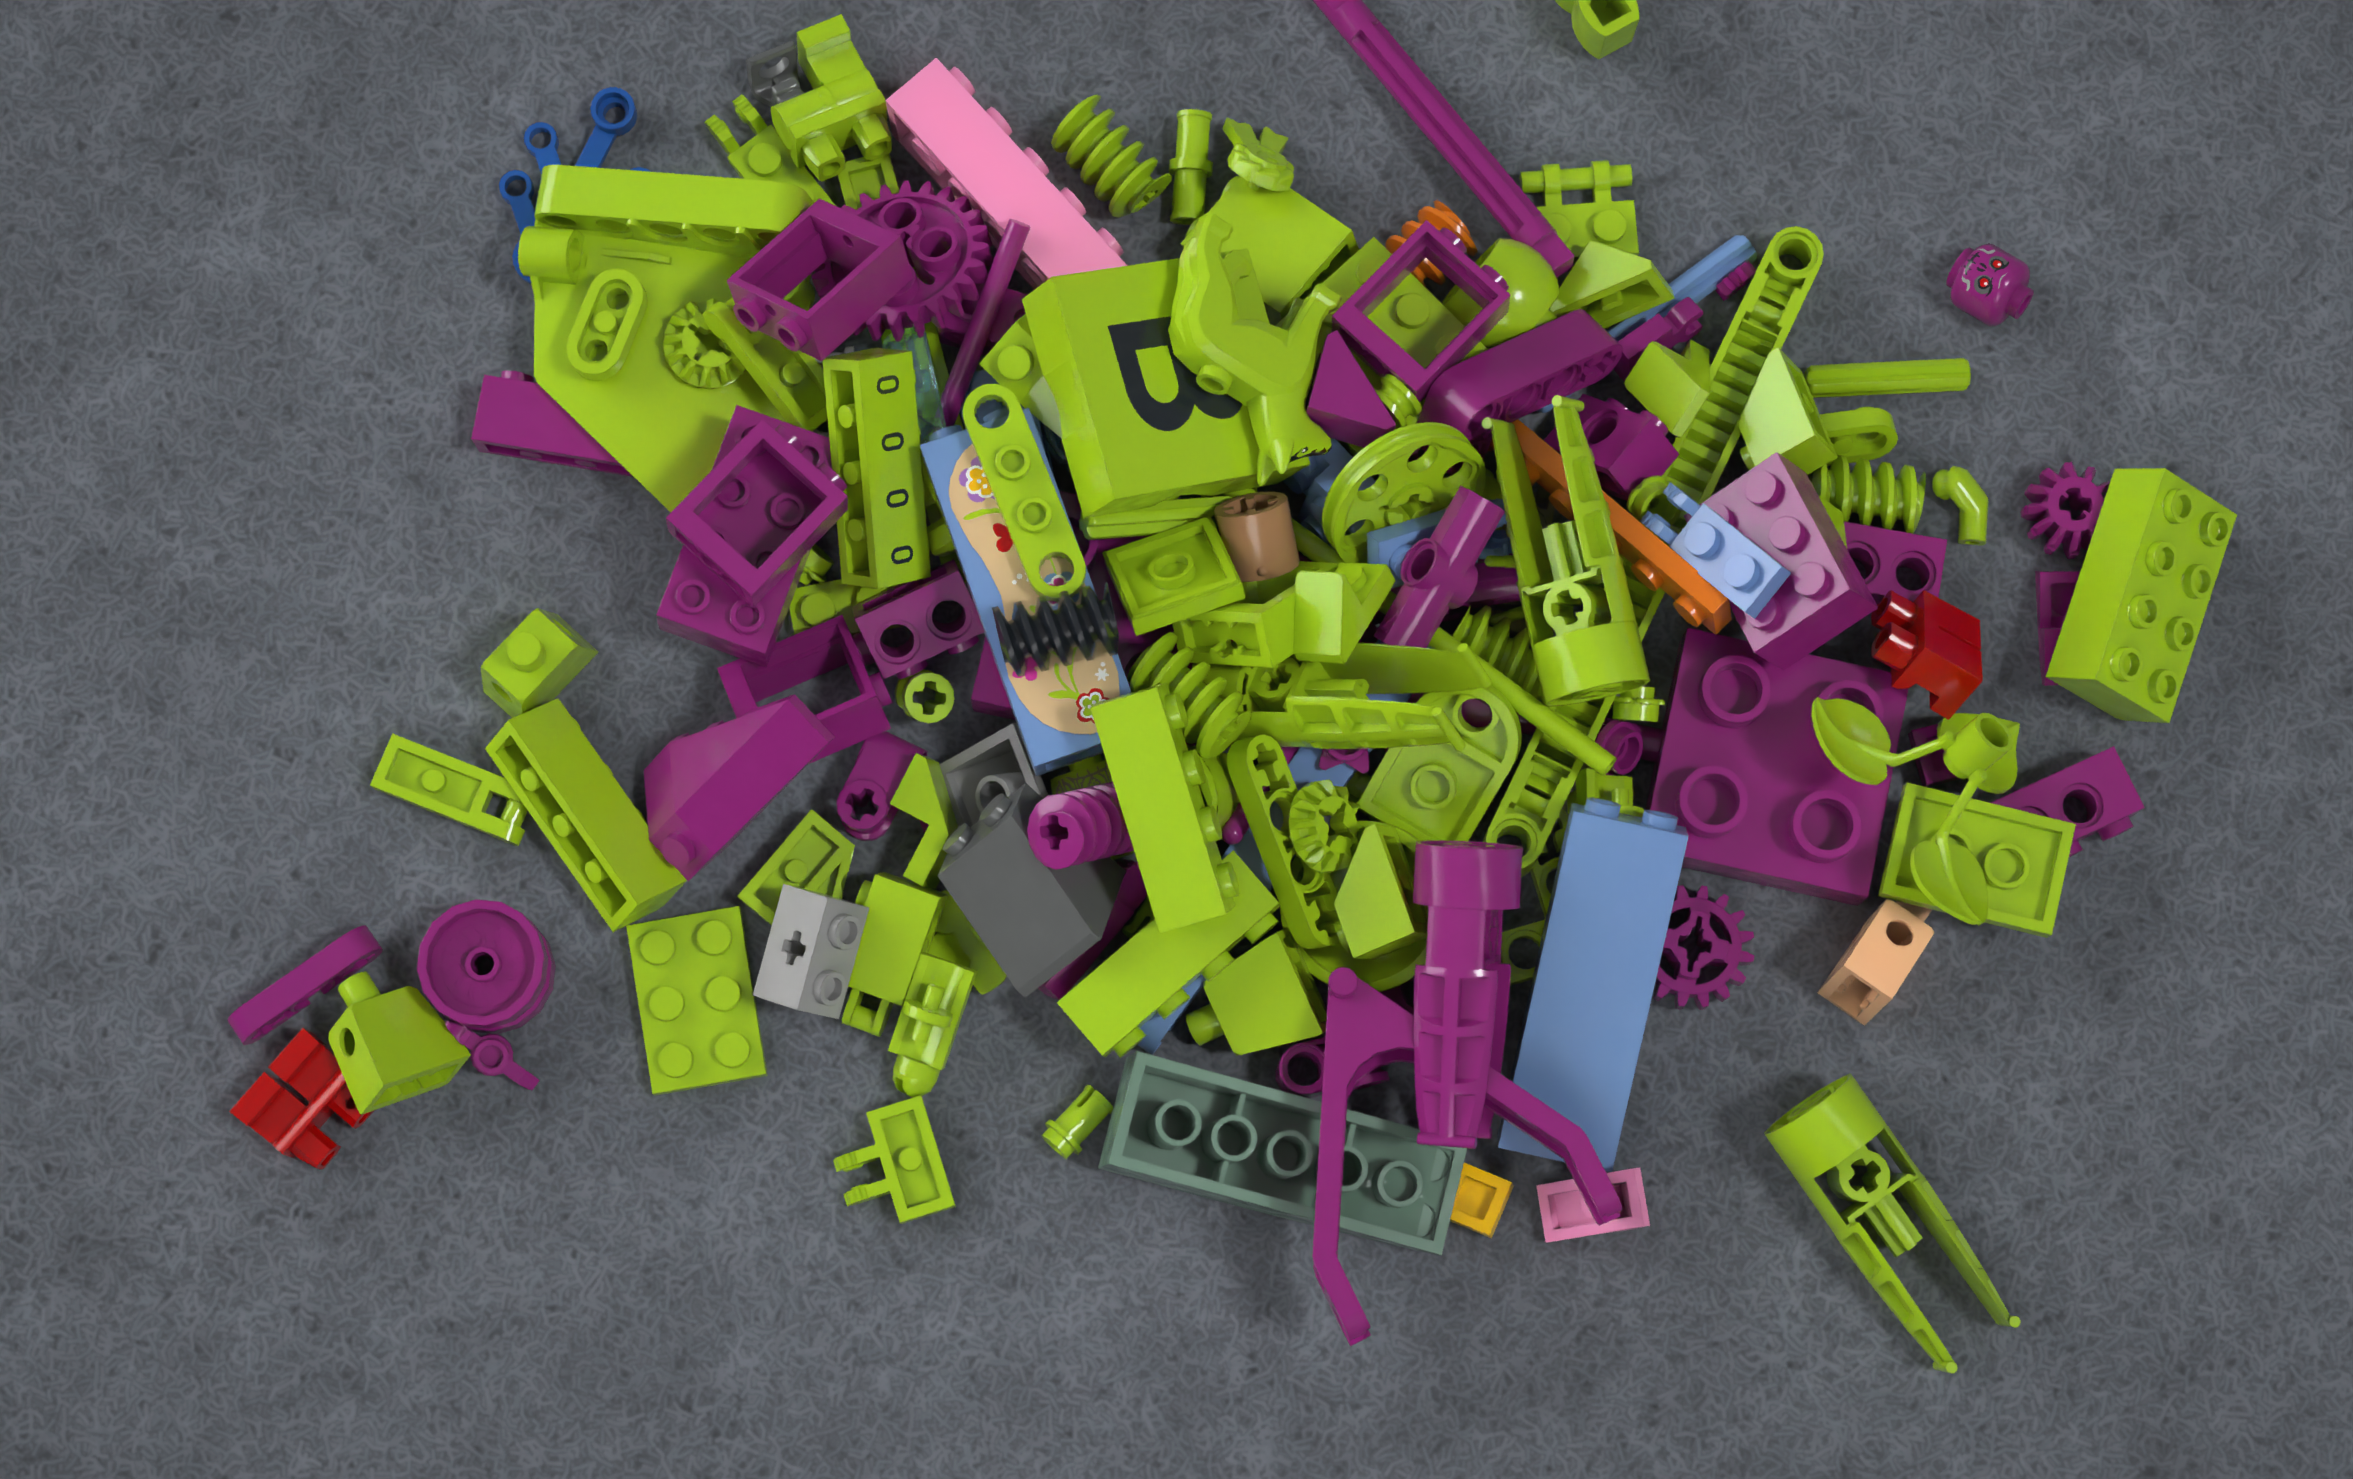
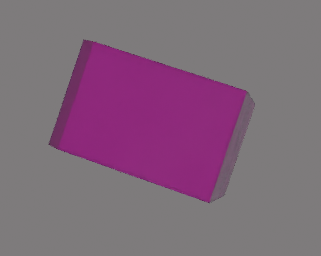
M1336 330L1328 334L1318 356L1305 410L1308 417L1319 425L1330 438L1365 448L1379 437L1393 431L1396 423L1339 332Z

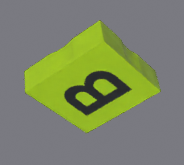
M1248 248L1236 250L1253 267ZM1231 251L1220 252L1221 258L1223 259ZM1180 258L1053 276L1022 299L1042 373L1058 407L1062 443L1084 519L1152 507L1169 498L1181 495L1213 496L1274 485L1310 465L1309 457H1303L1290 462L1284 474H1280L1274 468L1265 485L1259 486L1257 482L1259 447L1252 428L1248 407L1228 394L1216 395L1202 389L1196 382L1197 375L1191 372L1174 355L1168 329L1178 285ZM1253 267L1250 275L1239 279L1234 286L1239 319L1259 320L1270 324Z

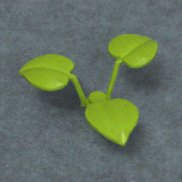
M1819 697L1814 699L1812 703V721L1819 744L1832 764L1849 778L1864 784L1878 785L1887 777L1886 765L1896 767L1942 748L1945 751L1943 753V760L1949 771L1959 778H1968V783L1935 835L1936 843L1931 841L1918 843L1911 852L1910 867L1914 880L1921 892L1938 908L1968 924H1977L1978 926L1983 924L1988 916V890L1983 870L1969 849L1959 844L1949 845V834L1977 788L1994 794H2003L2015 784L2018 770L2016 745L2020 724L1997 718L1989 713H1955L1949 720L1944 718L1939 722L1937 726L1938 739L1895 754L1889 752L1891 741L1886 728L1870 710L1846 699L1824 700Z

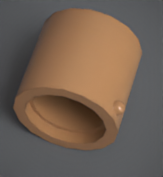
M1279 492L1250 493L1224 501L1215 508L1214 514L1218 533L1241 582L1262 581L1279 577L1298 567L1300 560L1288 498L1285 494Z

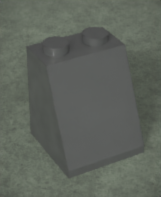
M1024 783L1008 797L1003 793L997 795L983 810L978 822L972 827H969L966 823L962 824L949 836L943 846V850L947 855L937 875L1010 982L1024 997H1027L1101 940L1126 871L1111 857L1057 870L1044 866L1035 857L1029 845L1027 833L1029 816L1036 804L1044 798L1027 783Z

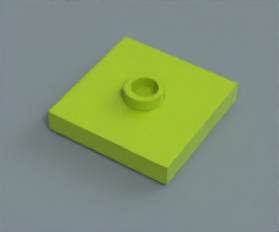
M1211 516L1103 553L1107 570L1136 636L1246 598L1242 582Z

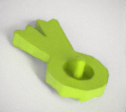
M1226 118L1222 129L1234 145L1227 159L1229 168L1248 181V187L1253 190H1258L1260 186L1272 191H1288L1294 179V166L1281 155L1288 137L1276 134L1266 126L1257 140L1251 125L1238 123L1233 119Z

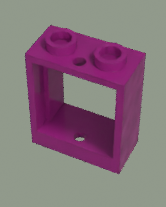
M818 199L728 278L727 283L735 303L733 307L734 313L742 325L753 332L760 331L779 340L792 351L799 350L823 361L913 279V274L900 235L822 199ZM827 259L853 270L808 311L783 299Z
M1427 220L1332 315V332L1337 330L1347 347L1381 378L1386 374H1391L1403 382L1419 402L1427 396L1434 381L1445 370L1458 364L1508 313L1511 297L1507 292L1509 289L1507 282L1496 270L1488 265L1480 268L1465 255L1467 252L1465 245L1452 231L1444 227L1439 231ZM1427 258L1483 309L1424 369L1376 326L1368 316Z
M763 419L666 517L668 532L752 608L762 600L848 510V496L843 492L847 485L843 479L824 463L816 468L801 454L805 448L791 431L782 425H779L774 430ZM765 448L822 500V503L756 569L698 515Z
M843 615L777 642L767 668L741 658L717 668L736 718H739L749 710L758 708V701L848 663L861 696L815 715L835 737L810 763L891 729L882 707L893 702L880 672L868 675L865 667L875 663V660L862 633L859 632L851 635Z

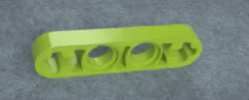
M1265 734L1236 740L1231 745L1227 754L1229 775L1294 940L1303 948L1315 949L1335 945L1339 942L1335 928V922L1339 918L1334 907L1337 891L1330 873L1318 872L1307 866L1293 846L1289 832V811L1298 790L1284 753L1278 742ZM1257 758L1259 764L1254 766L1253 760ZM1269 786L1270 791L1263 792L1262 787ZM1273 801L1280 806L1283 814V824L1280 830L1274 827L1270 818V807ZM1294 854L1299 857L1304 869L1300 884L1291 873L1290 865ZM1310 893L1311 897L1304 898V894ZM1319 919L1320 923L1316 925L1315 921Z

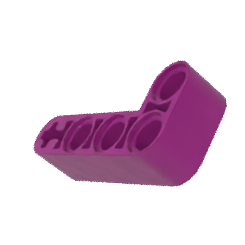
M1574 310L1445 370L1431 385L1417 423L1437 422L1458 429L1466 436L1483 460L1493 438L1492 430L1485 429L1482 426L1484 418L1489 417L1513 422L1551 404L1552 398L1555 395L1566 397L1598 382L1618 364L1622 356L1623 347L1585 310ZM1429 445L1422 446L1420 448L1425 452V449L1427 450ZM1464 462L1454 464L1446 471V474L1449 477L1459 471Z

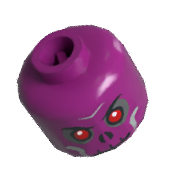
M1990 243L1981 245L1975 250L1970 247L1966 248L1955 261L1946 280V285L1951 288L1950 299L1953 305L1991 327L2003 323L2009 316L2018 319L2027 309L2034 294V290L2027 287L2030 279V270L2027 264Z

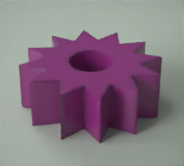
M1749 261L1745 262L1730 272L1716 286L1717 289L1715 291L1723 301L1728 300L1751 282L1756 273L1755 267Z

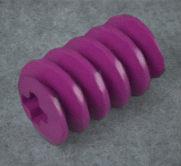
M1113 782L1046 796L1036 804L1029 816L1027 828L1029 845L1035 857L1046 867L1057 870L1134 851Z

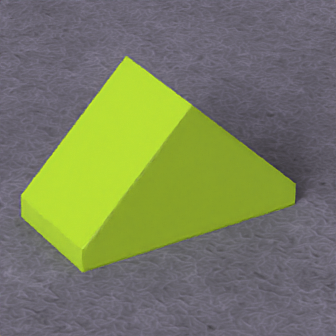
M1590 240L1560 286V293L1550 307V311L1559 318L1574 310L1582 309L1605 329L1675 298L1672 288L1651 260Z

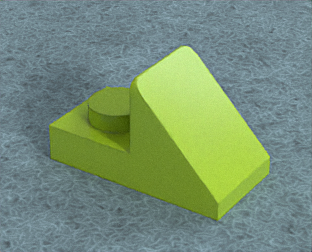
M1691 339L1681 354L1672 351L1658 342L1652 341L1648 344L1625 379V386L1650 413L1666 425L1670 433L1679 438L1682 437L1710 395V351Z
M1340 562L1334 572L1298 571L1295 579L1293 653L1298 661L1346 663L1396 582L1387 564Z

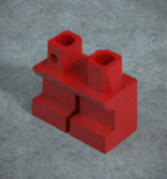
M1890 590L1878 603V608L1871 613V625L1881 630L1876 635L1872 644V657L1891 667V687L1906 689L1914 684L1920 685L1929 691L1930 709L1949 720L1983 681L1982 654L1980 651V620L1925 590L1920 593L1914 602Z
M302 1028L268 1068L305 1097L309 1104L307 1105L276 1077L263 1072L229 1112L246 1126L255 1130L283 1155L291 1158L296 1156L313 1167L323 1170L336 1156L341 1146L320 1129L322 1125L336 1112L348 1124L357 1129L374 1111L362 1115L359 1113L334 1052L314 1033Z

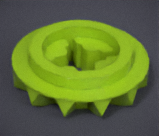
M714 298L707 301H690L677 313L673 314L665 329L663 338L664 354L673 372L683 381L693 386L709 389L726 386L737 380L746 371L740 360L721 338L718 344L724 349V353L711 349L706 355L703 354L698 361L695 360L700 340L694 333L699 331L704 335H708L711 332L705 323L703 313L718 302Z
M1330 779L1314 781L1304 785L1294 796L1289 811V832L1297 854L1307 866L1322 873H1331L1349 867L1351 857L1354 855L1359 843L1357 835L1365 829V827L1357 823L1355 816L1360 805L1348 801L1347 787L1334 786ZM1323 816H1331L1330 827L1335 831V835H1327L1329 825L1324 821Z

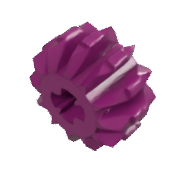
M2065 462L2060 468L2059 475L2054 470L2046 468L2039 474L2040 484H2030L2025 490L2024 495L2032 503L2022 508L2020 511L2021 518L2029 521H2038L2027 532L2028 539L2031 540L2039 538L2042 534L2049 538L2044 545L2045 554L2051 555L2059 547L2060 543H2063L2064 554L2068 559L2076 558L2081 547L2086 551L2088 550L2104 502L2103 498L2106 496L2110 484L2109 481L2103 482L2099 486L2092 483L2096 474L2095 467H2087L2080 477L2077 476L2076 468L2072 462ZM2065 500L2069 501L2071 509L2080 510L2081 514L2075 520H2071L2069 511L2060 510V506Z

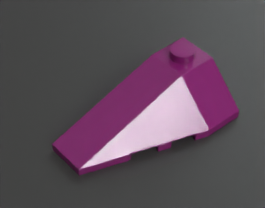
M794 694L749 710L743 716L724 723L722 720L692 735L686 733L675 737L644 769L649 840L663 854L664 858L690 881L721 854L835 736Z

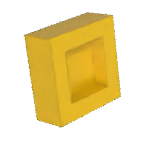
M1464 1162L1450 1221L1492 1239L1514 1187L1513 1183Z

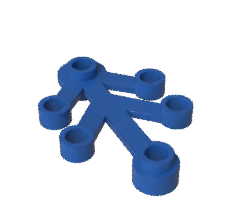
M617 87L605 88L594 96L590 110L596 126L575 166L601 168L616 137L628 133L634 127L637 121V109L634 101L628 92ZM619 107L625 111L622 121L610 123L605 119L606 113L611 108ZM537 122L529 126L524 134V143L529 153L536 157L541 174L544 166L561 165L557 153L559 139L554 128L544 122ZM545 132L551 135V141L547 147L539 149L532 145V139L536 134ZM636 167L631 169L636 171L651 172L650 170L643 167ZM520 170L509 171L502 176L499 182V190L503 199L511 205L520 234H522L525 227L534 226L535 210L531 202L534 195V185L525 172ZM522 180L526 183L527 187L522 195L511 196L507 193V187L512 181ZM518 241L513 250V265L518 275L524 281L531 284L530 277L524 276L520 271Z

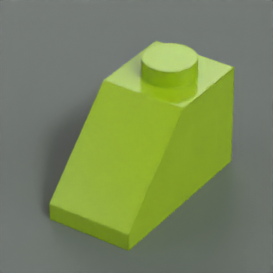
M1779 347L1769 352L1738 422L1746 444L1740 448V453L1749 470L1778 452L1808 475L1838 457L1802 371Z
M1373 824L1364 829L1334 902L1339 918L1335 922L1337 936L1344 949L1352 953L1353 958L1374 960L1427 937L1428 915L1424 905L1413 903L1414 877L1395 827Z

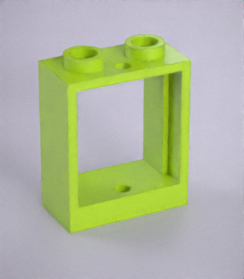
M1300 561L1298 567L1279 577L1262 581L1242 582L1246 596L1245 599L1173 623L1174 633L1178 636L1176 642L1178 651L1185 647L1192 648L1194 656L1190 663H1201L1204 661L1208 664L1273 668L1294 654L1295 579L1298 571L1334 572L1339 563ZM1231 640L1235 641L1237 648L1232 646Z

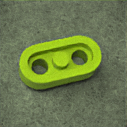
M620 268L608 269L593 279L567 339V357L575 370L587 379L605 380L614 376L622 368L645 314L648 302L646 291L639 279L630 271ZM616 296H628L629 300L624 308L619 310L611 308V302ZM595 347H607V354L602 360H590V353Z
M1860 407L1855 410L1820 414L1836 454L1846 456L1848 463H1855L1860 458L1867 460L1880 458L1889 453L1897 444L1898 435L1892 415L1884 409ZM1833 461L1829 462L1827 466H1831Z

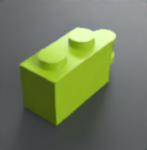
M887 872L875 874L873 882L868 880L863 882L855 903L869 907V912L848 985L852 990L843 1013L842 1024L877 1037L882 1035L893 1005L903 1006L920 953L929 952L948 898L947 894L923 887ZM864 993L881 998L878 1011L861 1006Z

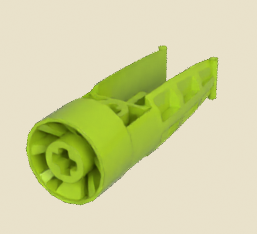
M1555 395L1552 398L1555 424L1575 521L1548 525V528L1542 529L1530 478L1514 424L1486 417L1482 420V426L1485 429L1492 430L1497 462L1496 476L1497 482L1501 486L1507 526H1505L1506 535L1510 538L1518 577L1516 584L1521 598L1544 703L1547 706H1564L1598 700L1634 690L1650 682L1625 575L1623 559L1619 556L1610 520L1609 505L1604 499L1594 465L1595 458L1592 449L1588 445L1578 412L1584 409V403L1580 400ZM1604 582L1605 591L1595 585ZM1579 600H1582L1583 611L1576 612L1577 618H1575L1573 607L1581 605ZM1552 628L1555 630L1556 636H1553Z
M1231 641L1232 646L1237 648L1235 641ZM1358 643L1345 664L1298 661L1293 654L1273 668L1209 664L1211 665L1210 671L1204 680L1206 684L1219 676L1227 680V685L1220 696L1222 699H1225L1235 691H1240L1244 695L1237 712L1242 714L1250 711L1252 716L1248 725L1236 740L1265 734L1274 738L1280 747H1311L1320 749L1394 748L1451 743L1458 752L1463 751L1466 744L1440 706L1369 700L1366 694L1464 691L1488 688L1492 684L1488 674L1467 643L1460 644L1457 648L1458 652L1413 646ZM1193 663L1192 668L1195 667V666H1196L1197 664H1199V663Z
M1851 1073L1829 1083L1798 1103L1764 1132L1769 1142L1831 1228L1850 1258L1906 1330L1934 1361L1933 1368L1935 1370L1952 1374L1957 1371L1958 1367L1860 1222L1855 1220L1864 1213L1894 1257H1898L1903 1252L1915 1247L1916 1243L1923 1239V1237L1892 1195V1192L1896 1189H1899L1994 1321L1998 1325L2013 1328L2020 1325L2021 1320L2019 1317L2009 1315L1986 1271L1931 1185L1916 1167ZM1876 1136L1902 1173H1894L1890 1176V1169L1886 1160L1878 1153L1868 1150L1865 1144ZM1852 1164L1867 1167L1868 1171L1862 1176L1865 1187L1850 1186L1848 1180L1855 1174L1851 1167ZM1826 1171L1827 1182L1831 1191L1838 1198L1854 1202L1839 1214L1814 1180L1815 1177Z

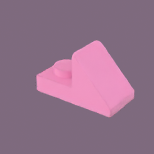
M1633 1168L1606 1173L1618 1195L1623 1210L1619 1211L1620 1217L1600 1226L1589 1211L1574 1179L1536 1185L1545 1242L1562 1241L1650 1226L1641 1169Z

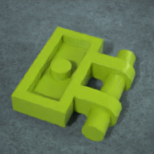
M1608 160L1591 161L1590 167L1560 169L1559 164H1545L1538 171L1520 172V188L1525 194L1543 192L1544 206H1539L1537 209L1554 227L1558 237L1574 254L1573 263L1577 262L1590 240L1637 256L1639 255L1634 200L1612 201L1611 196L1612 187L1632 186L1631 164L1610 165ZM1592 189L1593 203L1562 205L1561 191Z

